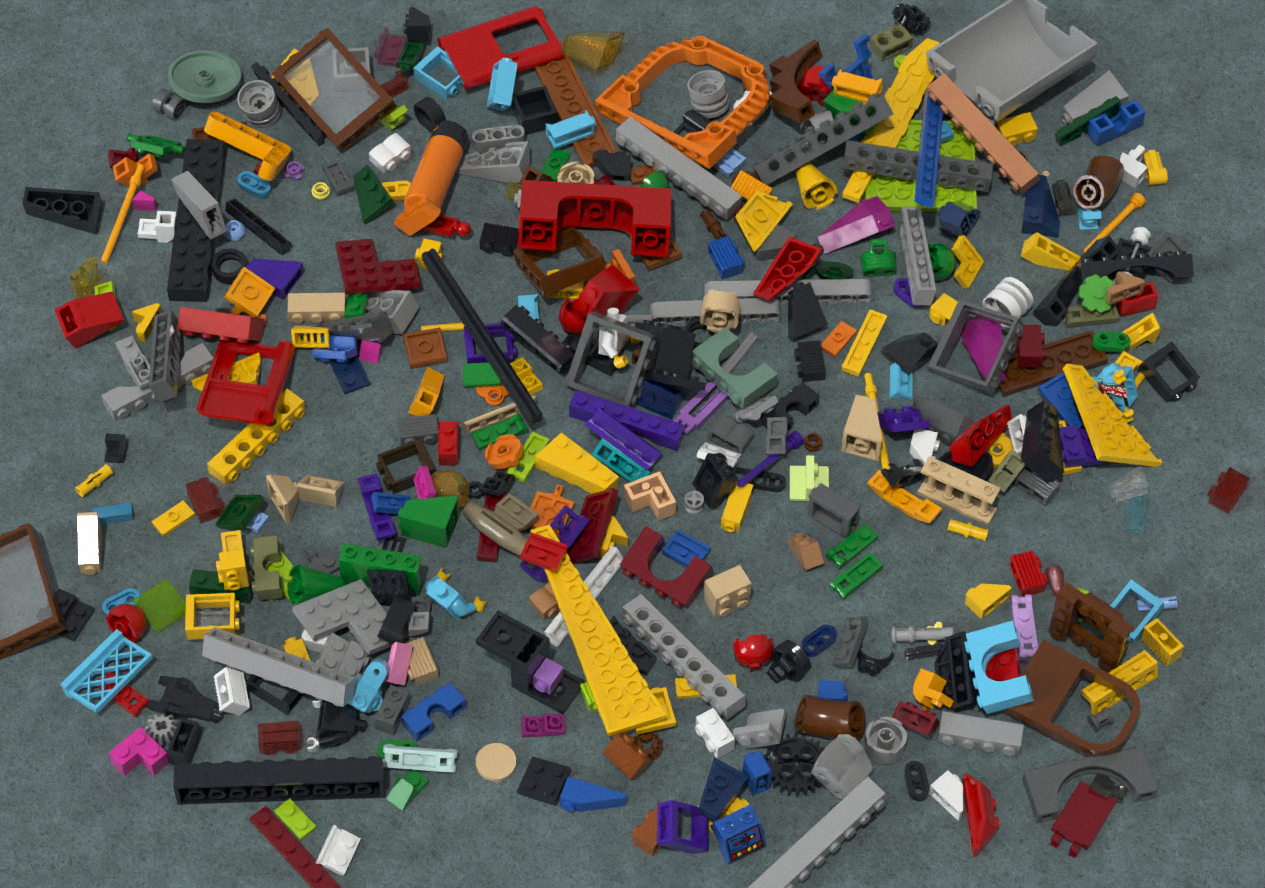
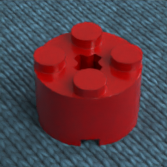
M814 65L811 69H805L798 90L810 100L818 102L820 106L825 107L822 101L832 91L818 74L824 67Z

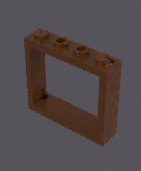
M575 227L557 233L556 250L522 248L513 250L518 268L544 296L595 277L605 270L606 265L603 254H600L597 248L591 245L589 239H585L582 232H579ZM572 247H575L587 259L547 276L534 263Z

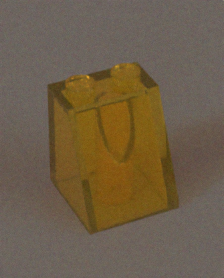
M581 31L563 39L561 52L598 71L614 64L625 33L609 31Z

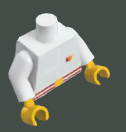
M609 308L607 310L608 317L628 324L627 316L619 314L617 308ZM600 324L599 354L614 358L616 368L625 367L629 363L628 358L625 355L619 357L618 354L629 340V335ZM630 336L632 344H639L641 340Z

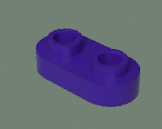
M899 278L895 281L893 291L899 298L913 308H922L924 306L912 304L908 279Z

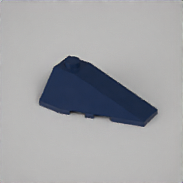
M1039 175L1040 181L1025 193L1021 233L1035 234L1037 232L1043 236L1058 238L1060 220L1047 177Z

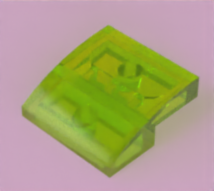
M166 578L133 599L135 605L143 610L144 616L156 633L186 614L185 601Z

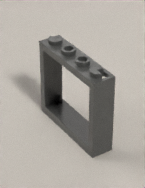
M959 299L928 368L933 373L994 393L1000 384L1003 371L1008 367V360L1016 349V343L1024 332L1025 325L1017 317ZM969 314L1011 327L986 382L944 368Z
M598 312L588 313L565 385L632 408L635 406L636 401L639 400V395L637 394L639 388H642L645 382L643 376L645 370L647 371L650 367L651 360L649 358L651 352L653 353L656 349L655 340L657 336ZM598 323L644 341L625 399L579 381Z

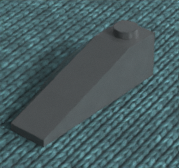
M387 311L321 322L315 326L329 328V335L355 336L356 340L368 342L376 340V343L386 341L387 337L393 333Z

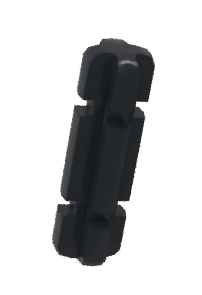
M943 644L915 647V649L907 648L904 650L906 660H914L915 657L917 659L932 657L933 654L938 656Z

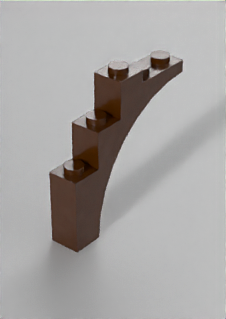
M812 40L789 57L782 55L769 64L773 76L769 80L773 92L770 95L773 111L800 124L815 115L811 100L798 90V86L805 69H809L813 63L822 57L818 41Z

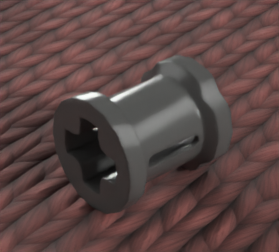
M1104 707L1101 709V712L1087 716V721L1094 732H1098L1101 727L1113 724L1114 718L1110 710Z

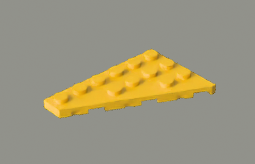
M1066 364L1063 370L1097 460L1152 467L1160 466L1163 463L1162 459H1157L1150 451L1152 447L1145 442L1133 425L1130 427L1122 418L1124 414L1116 407L1106 393L1102 394L1095 386L1097 382L1088 374L1087 370L1081 365Z

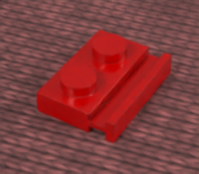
M531 532L520 554V560L557 573L565 553L568 551V545Z

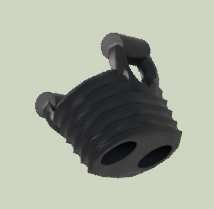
M785 640L772 650V664L766 673L775 683L785 679L794 682L798 681L810 669V658L794 641ZM775 666L783 668L784 674L782 677L774 669Z

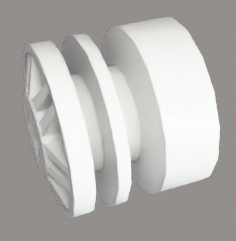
M1005 277L983 299V307L1020 319L1021 315L1025 314L1033 306L1034 300L1031 292L1022 282L1012 277ZM1001 324L1005 328H1010V326Z

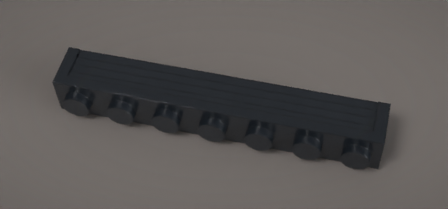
M236 198L226 202V212L237 221H240L279 254L283 255L290 251L291 242Z

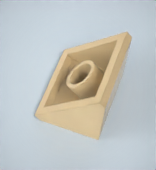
M306 475L297 485L299 500L337 508L345 482Z

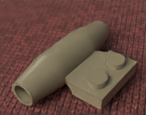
M510 493L496 504L494 512L474 502H469L463 510V515L480 532L501 547L517 555L521 554L527 542V539L520 531L526 530L539 519L537 512Z

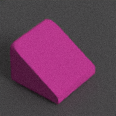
M140 191L132 199L134 210L155 211L157 209L155 198L143 191Z
M362 340L360 360L377 364L381 356V344Z

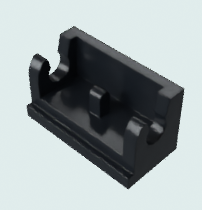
M913 459L916 467L911 464L897 467L894 463H889L888 465L891 469L884 468L881 471L893 488L918 483L925 476L920 473L924 465L919 459Z

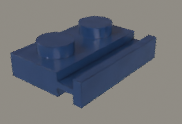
M357 356L349 358L347 362H337L336 360L330 363L344 395L370 386V381Z

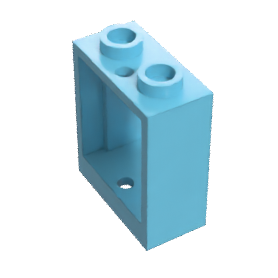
M438 46L414 67V79L446 100L451 96H455L464 85L447 53ZM440 63L458 75L447 86H444L428 75Z
M502 58V60L493 65L486 108L505 111L511 106L518 64L513 62L512 59Z
M1131 579L1110 606L1117 610L1131 593L1152 608L1126 640V643L1131 641L1136 644L1142 637L1144 626L1158 617L1164 609V603Z

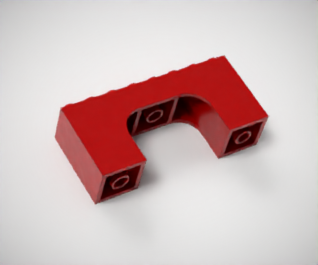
M522 180L518 248L556 250V235L561 229L566 227L609 228L622 230L631 237V255L668 257L671 227V189Z

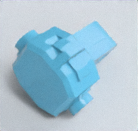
M373 660L363 676L355 679L354 698L348 704L364 713L379 710L383 701L381 686L389 673V665L385 660Z

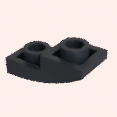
M497 471L492 478L487 477L480 487V492L497 496L501 495L513 485L515 475Z

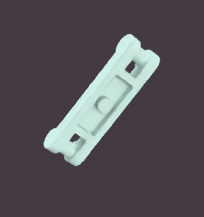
M385 744L383 746V752L385 753V758H383L384 767L456 772L455 758H457L458 751L455 749L403 747L392 744ZM393 754L399 755V760H394ZM440 758H447L446 763H440Z

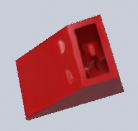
M113 291L71 300L55 309L65 338L75 348L125 321Z

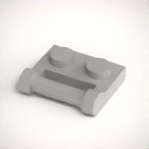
M775 395L758 398L744 409L735 412L733 419L736 423H742L749 419L753 421L758 420L762 412L765 414L773 410V405L778 403Z

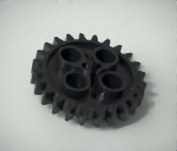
M794 733L793 738L786 734V739L781 738L780 744L767 747V754H764V757L772 770L771 782H773V788L780 786V793L788 790V796L793 791L796 797L799 796L801 791L807 796L808 789L814 793L815 786L821 788V783L811 773L818 757L825 749V747L819 748L820 741L813 743L812 736L807 740L805 739V734L798 738L797 733ZM782 754H789L790 756L783 757ZM802 754H809L810 757H804ZM789 772L791 775L786 776L782 773ZM804 772H809V773H811V775L807 776V775H804L803 773H804Z

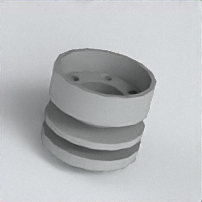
M705 70L694 74L689 79L687 86L692 109L706 118L718 117L727 111L730 102L725 78L720 72Z
M254 80L246 83L240 89L237 101L246 121L250 125L266 128L278 121L282 108L273 87L263 80Z

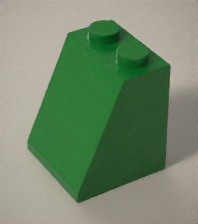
M833 89L822 102L826 110L832 113V118L835 119L836 114L844 110L845 112L852 109L851 106L860 101L836 95ZM869 106L866 109L867 116L874 114L875 109L873 106ZM853 115L850 118L851 125L857 124L859 120L857 115ZM877 123V124L871 126L870 128L864 130L863 132H861V133H859V134H860V135H864V136H868V135L870 134V132H871L879 123Z
M445 496L406 500L404 507H401L398 512L401 535L447 548L459 518L458 497Z

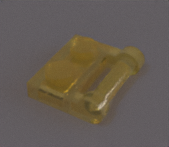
M88 258L70 277L74 299L89 297L94 286L102 284V278L99 276L97 268L99 265L97 258ZM89 271L91 272V279L89 278Z

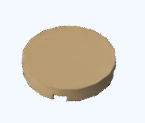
M502 743L485 745L476 756V769L479 775L488 781L501 782L508 779L515 771V753L509 746Z

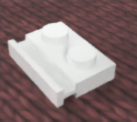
M706 442L697 453V457L705 459L707 453H722L727 457V464L732 467L740 462L742 455L741 453Z
M333 825L315 863H320L332 872L343 876L361 838Z

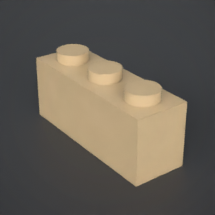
M288 293L287 312L289 322L296 324L306 321L321 323L322 321L345 318V293Z

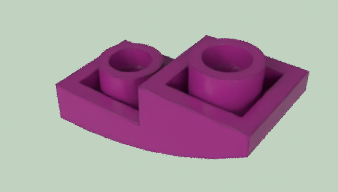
M544 713L543 717L522 716L521 718L522 738L565 734L564 714Z

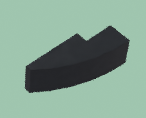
M569 333L562 344L567 343L571 346L575 356L581 336ZM592 340L585 364L612 376L617 369L614 365V358L599 354V342Z

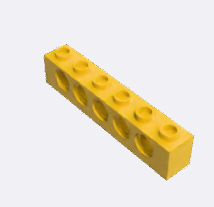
M286 389L281 394L273 422L268 425L254 423L247 425L207 463L209 473L225 485L230 481L234 482L243 469L250 467L255 457H260L270 443L274 444L283 431L286 432L290 429L293 421L300 419L304 415V400L289 389Z

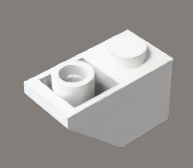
M925 429L914 430L910 445L912 457L919 459L923 465L929 456L936 459L933 453L938 452L940 441L937 440L938 433Z

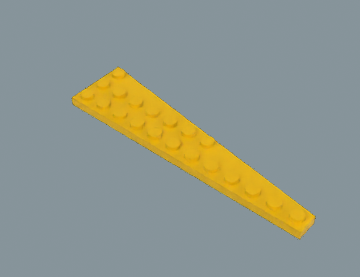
M550 525L531 530L532 533L560 542ZM566 552L557 573L545 568L544 570L608 737L666 719V713L655 695L648 688L647 682L640 675L636 664L632 662L626 648L621 644L620 638L596 599L592 597L586 583L584 584L580 573L573 566Z

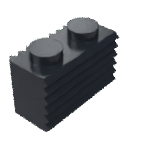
M484 223L479 240L480 250L486 253L497 252L504 256L514 255L513 250L518 248L519 228Z
M821 341L798 342L797 349H794V358L799 360L797 375L801 376L802 382L825 380L826 369Z
M185 718L179 719L180 722H178L177 729H175L174 736H172L173 739L167 750L168 760L171 765L184 762L190 763L201 736L200 723Z

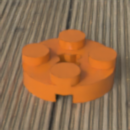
M511 434L502 435L496 438L497 442L493 445L490 443L487 446L485 458L494 470L517 466L524 450L520 440Z

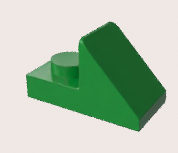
M411 770L404 779L399 776L387 797V801L403 811L426 787L429 779L416 770Z

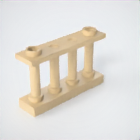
M929 456L920 472L927 475L928 478L924 479L917 495L988 526L997 508L990 506L989 503L993 504L1001 488ZM936 480H938V481H940V482H942V483H945L946 486L943 485V484H941V483H939V482H936ZM954 488H956V489H958V490H960V491H963L964 494L961 493V492H959V491H957V490H954ZM971 496H974V497H976V498H978V499H981L982 502L979 501V500H977V499H975V498H972Z

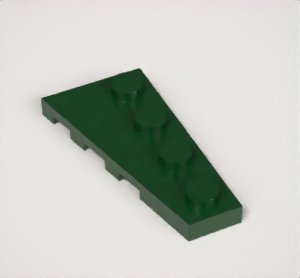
M1117 96L1107 99L1102 105L1091 109L1084 116L1076 118L1071 124L1061 127L1055 133L1056 142L1059 146H1063L1080 138L1082 133L1085 132L1087 134L1089 121L1104 113L1109 119L1115 117L1120 110V99Z

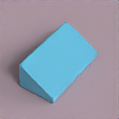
M893 363L890 366V398L912 399L913 371L908 373L897 363Z

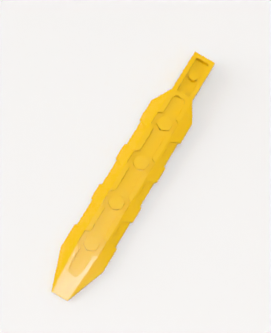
M927 38L904 58L892 86L888 88L884 96L894 114L880 121L870 134L865 136L860 142L893 148L897 147L901 137L905 135L909 127L908 124L915 110H918L927 86L932 83L935 77L934 71L930 72L926 52L940 44V42ZM854 171L842 193V197L860 203L868 185L876 174Z

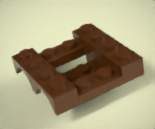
M1066 582L1057 592L1048 632L1057 641L1061 640L1065 643L1068 638H1071V641L1076 646L1086 648L1091 656L1099 657L1098 666H1100V669L1109 673L1122 665L1120 661L1129 647V644L1125 642L1134 626L1123 620L1124 615L1092 593L1084 594ZM1082 618L1086 624L1098 629L1105 636L1104 642L1076 624L1077 621Z

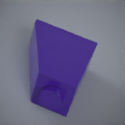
M254 258L246 266L248 270L275 287L272 294L283 300L304 274L303 263L295 261Z

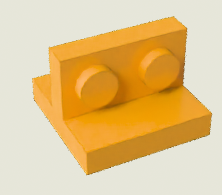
M243 267L224 298L235 305L230 312L231 314L239 315L241 312H246L252 317H257L275 287Z

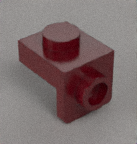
M130 145L128 151L110 149L108 152L110 168H113L115 164L125 157L137 162L138 154L135 148H131Z

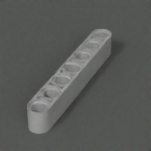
M762 298L739 299L738 323H748L750 321L769 322V320L779 321L781 319L780 302L777 298L771 301ZM702 300L654 302L650 305L652 321L669 325H686L690 320L700 318Z

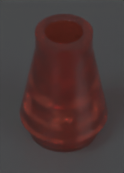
M1052 566L1047 568L1045 573L1054 596H1057V592L1064 585V571L1061 570L1060 566Z

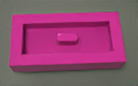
M420 465L413 479L419 499L435 498L436 489L434 488L427 466Z

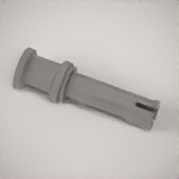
M910 625L909 628H896V626H892L893 644L897 642H910V644H913L920 640H945L946 637L954 635L953 627L915 628V626Z

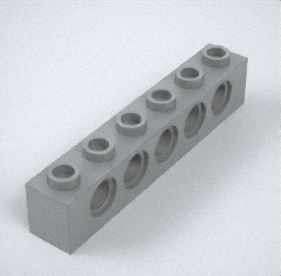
M903 206L898 219V227L912 304L931 306L936 293V286L921 208Z

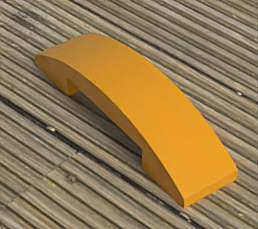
M880 470L867 482V485L879 497L916 520L931 523L942 511L940 506L928 499L922 501L901 487L893 488Z

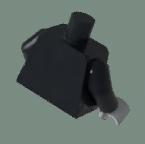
M326 700L312 701L314 707L320 708L316 737L319 739L317 741L315 738L307 739V744L314 743L312 747L307 748L309 752H316L319 746L323 748L344 742L351 737L354 730L364 732L366 720L356 718L357 708L347 703L342 707Z

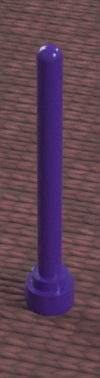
M794 431L787 437L786 452L790 449H797L804 443L800 433ZM784 454L767 457L737 482L738 487H744Z

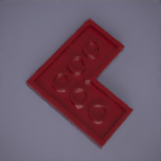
M372 239L335 242L345 294L420 288V279L415 259L377 262Z

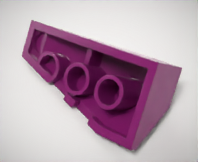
M878 196L858 203L817 237L820 248H822L823 254H827L890 231L896 225L889 208Z
M975 316L963 326L961 333L962 343L964 347H967L970 357L976 362L977 368L986 382L1002 347L1001 323ZM1005 371L1002 373L1000 382L1005 381Z

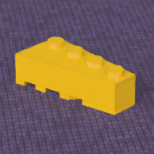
M562 432L535 456L536 469L563 479L567 483L576 485L591 494L611 488L616 490L619 488L618 475Z

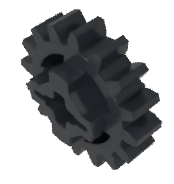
M900 3V5H896L892 12L893 18H896L897 22L901 23L907 30L913 29L915 32L917 30L923 32L927 30L931 23L929 21L930 18L926 17V14L921 12L915 5L909 6L908 4Z

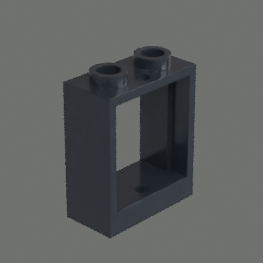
M1172 341L1138 366V369L1166 403L1171 399L1174 402L1183 396L1181 392L1184 390L1191 391L1197 386L1195 382L1200 378ZM1167 356L1171 358L1187 379L1186 382L1174 390L1170 388L1154 367L1155 364Z
M251 674L247 680L249 692L287 716L306 694L291 688L286 696L280 700L259 687L264 681L262 677Z

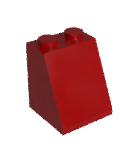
M612 264L589 280L573 304V307L586 318L588 313L593 311L607 316L609 308H617L619 314L623 315L640 288Z

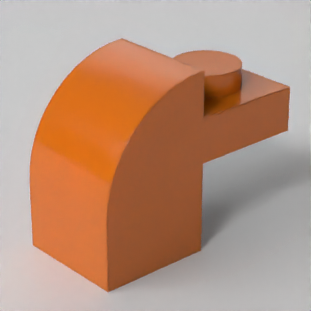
M149 153L138 162L125 157L113 166L115 181L130 187L129 181L131 176H134L138 164H142L145 166V169L141 176L142 182L140 185L149 183L148 177L157 171L155 156Z

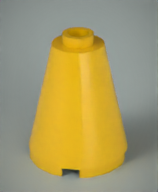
M807 162L795 170L802 202L808 209L817 207L816 210L825 208L834 201L833 197L838 192L837 186L814 165Z

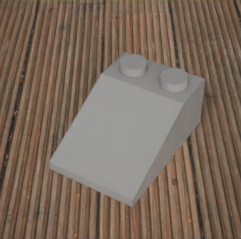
M410 291L370 292L365 315L387 311L393 334H403L419 309V305Z

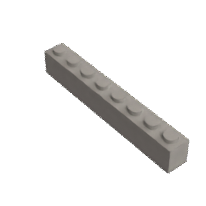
M631 116L616 129V141L620 146L626 147L634 156H638L648 166H652L658 172L661 170L676 186L683 188L690 196L697 198L704 206H708L718 216L728 220L741 207L742 195Z
M216 627L204 634L202 656L209 658L211 661L240 669L247 674H254L262 677L264 680L273 681L283 687H290L300 693L315 696L319 700H326L336 706L344 707L354 698L356 679L354 676Z
M866 777L748 888H795V885L800 880L804 881L808 878L810 871L815 866L819 867L826 859L825 857L830 852L834 853L841 845L840 843L845 838L849 839L856 832L855 829L860 824H866L871 818L870 815L875 810L879 811L886 804L885 792L869 777Z

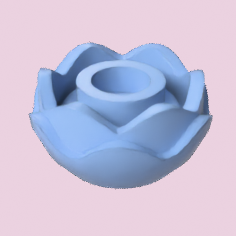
M231 220L225 224L227 230L223 233L225 239L238 241L245 236L246 229L240 221Z

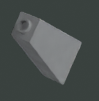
M1107 71L1063 106L1062 122L1065 125H1069L1076 118L1084 116L1091 109L1097 108L1107 99H1112L1115 96L1120 99L1121 106L1127 104L1129 95L1111 71Z
M186 171L172 178L176 194L210 240L225 233L227 230L218 202L190 172Z

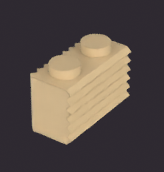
M424 637L405 643L413 646L407 673L409 680H414L415 685L418 686L439 678L437 666Z

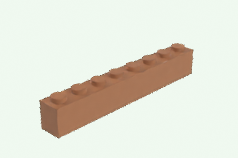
M945 73L927 86L929 91L928 97L931 101L937 102L940 105V110L952 118L951 121L957 128H962L964 136L968 140L972 139L975 142L976 149L980 153L984 152L987 155L986 159L993 165L995 164L999 168L998 172L1003 178L1007 177L1011 181L1010 185L1014 190H1019L1024 194L1040 181L1039 173Z

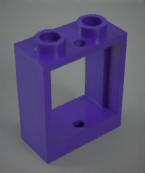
M501 323L485 324L493 338L505 337L507 352H503L509 363H512L513 357L517 356L516 345H512L511 342L515 341L514 335L504 328ZM464 326L467 364L488 363L484 354L474 355V339Z
M675 800L658 803L657 845L692 854L708 851V817L698 812L699 807ZM678 812L691 816V841L678 837Z

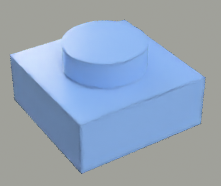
M257 510L247 528L258 533L269 520V516Z

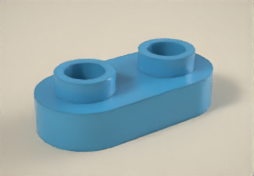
M244 171L238 175V186L244 191L258 198H265L270 195L271 184L269 181L260 178L250 171Z
M129 588L106 599L102 605L104 615L107 617L110 609L119 604L128 603L138 607L141 603L139 591ZM131 598L135 599L133 602H128Z

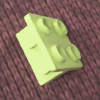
M806 455L805 466H790L791 501H809V493L813 488H817L820 483L829 488V467L818 466V463H814V456Z

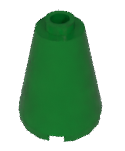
M294 565L289 572L292 580L288 582L287 589L289 600L295 602L294 605H298L345 586V581L341 576L302 565Z

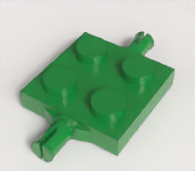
M127 135V141L131 142V148H136L141 153L153 152L154 156L163 157L165 154H173L174 152L185 153V147L181 146V142L152 135Z

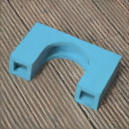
M1009 621L967 633V641L964 644L967 653L971 654L969 666L976 676L973 678L975 689H979L980 696H977L979 707L984 708L985 712L989 714L1034 701L1031 685L1026 675L1006 681H994L986 676L987 664L994 655L1021 647L1014 622Z

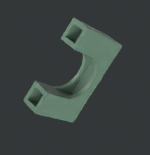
M725 327L693 349L691 363L696 369L704 373L709 381L716 384L721 392L727 394L734 404H738L744 409L777 385L778 373L765 362L746 375L736 376L725 372L721 368L720 362L737 350L739 339Z

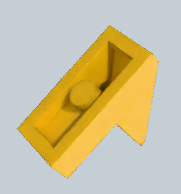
M156 303L132 311L133 321L139 323L136 328L139 341L146 343L153 331L154 316L162 313L160 304Z
M1151 313L1121 333H1125L1130 337L1131 344L1129 349L1131 350L1146 340L1154 344L1161 327L1154 313Z
M611 516L606 536L602 542L599 554L601 558L604 557L612 546L615 547V544L628 547V537L614 516Z

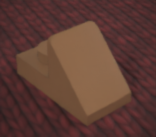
M1117 272L1116 284L1108 288L1105 300L1108 305L1141 294L1143 293L1145 281L1123 272Z

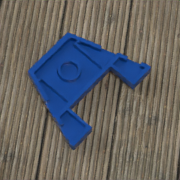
M863 34L853 42L858 59L843 72L872 79V70L868 62V58L871 57L867 44L870 41L869 35ZM828 64L818 74L829 89L833 91L832 80L835 75L837 76L834 65Z

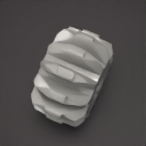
M164 712L160 717L155 714L154 720L148 719L145 732L155 742H159L161 747L164 746V743L170 746V740L173 739L172 736H174L175 729H177L178 721L174 720L171 714L167 717Z

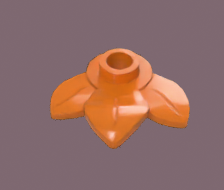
M502 382L501 385L476 387L477 394L485 398L486 402L491 406L500 405L504 398L509 395Z

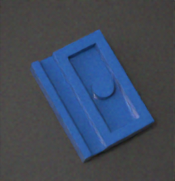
M677 529L662 549V554L687 567L694 556L704 561L706 555L710 553L711 547Z

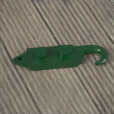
M427 41L406 42L397 60V68L400 69L402 75L410 70H414L424 52Z

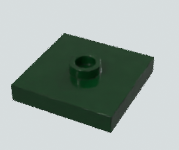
M234 495L215 525L220 529H245L264 501V498L261 495Z

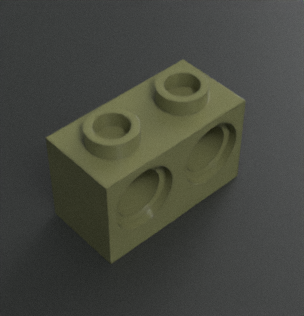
M899 24L871 37L870 48L879 60L883 62L911 49L913 37L902 24Z
M1010 450L987 482L1000 487V492L1004 493L1025 466L1021 456L1014 450Z

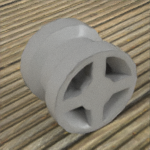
M695 490L688 492L684 498L685 510L690 514L700 513L704 507L702 493Z

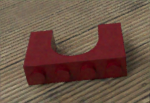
M645 526L619 564L623 570L622 573L630 579L634 576L639 580L638 583L646 589L649 587L655 589L654 593L663 599L668 597L672 600L671 604L675 607L688 609L704 587L705 580L709 579L714 572L712 566L694 556L685 571L678 578L670 581L657 579L651 573V563L665 540L661 534Z

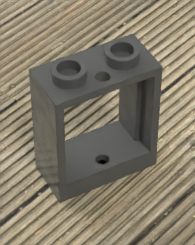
M822 483L817 488L811 490L808 496V516L846 539L858 527L860 506Z

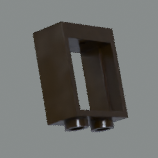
M421 439L377 455L378 463H376V468L379 474L383 473L385 477L383 478L386 489L390 488L393 494L415 486L413 479L416 473L394 481L387 468V465L417 455L421 466L428 467L432 480L436 479V468Z

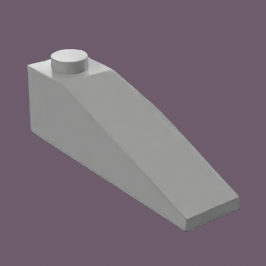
M511 142L505 144L506 147L489 148V151L479 154L475 152L461 157L455 173L504 183H520L527 166H530L529 142Z

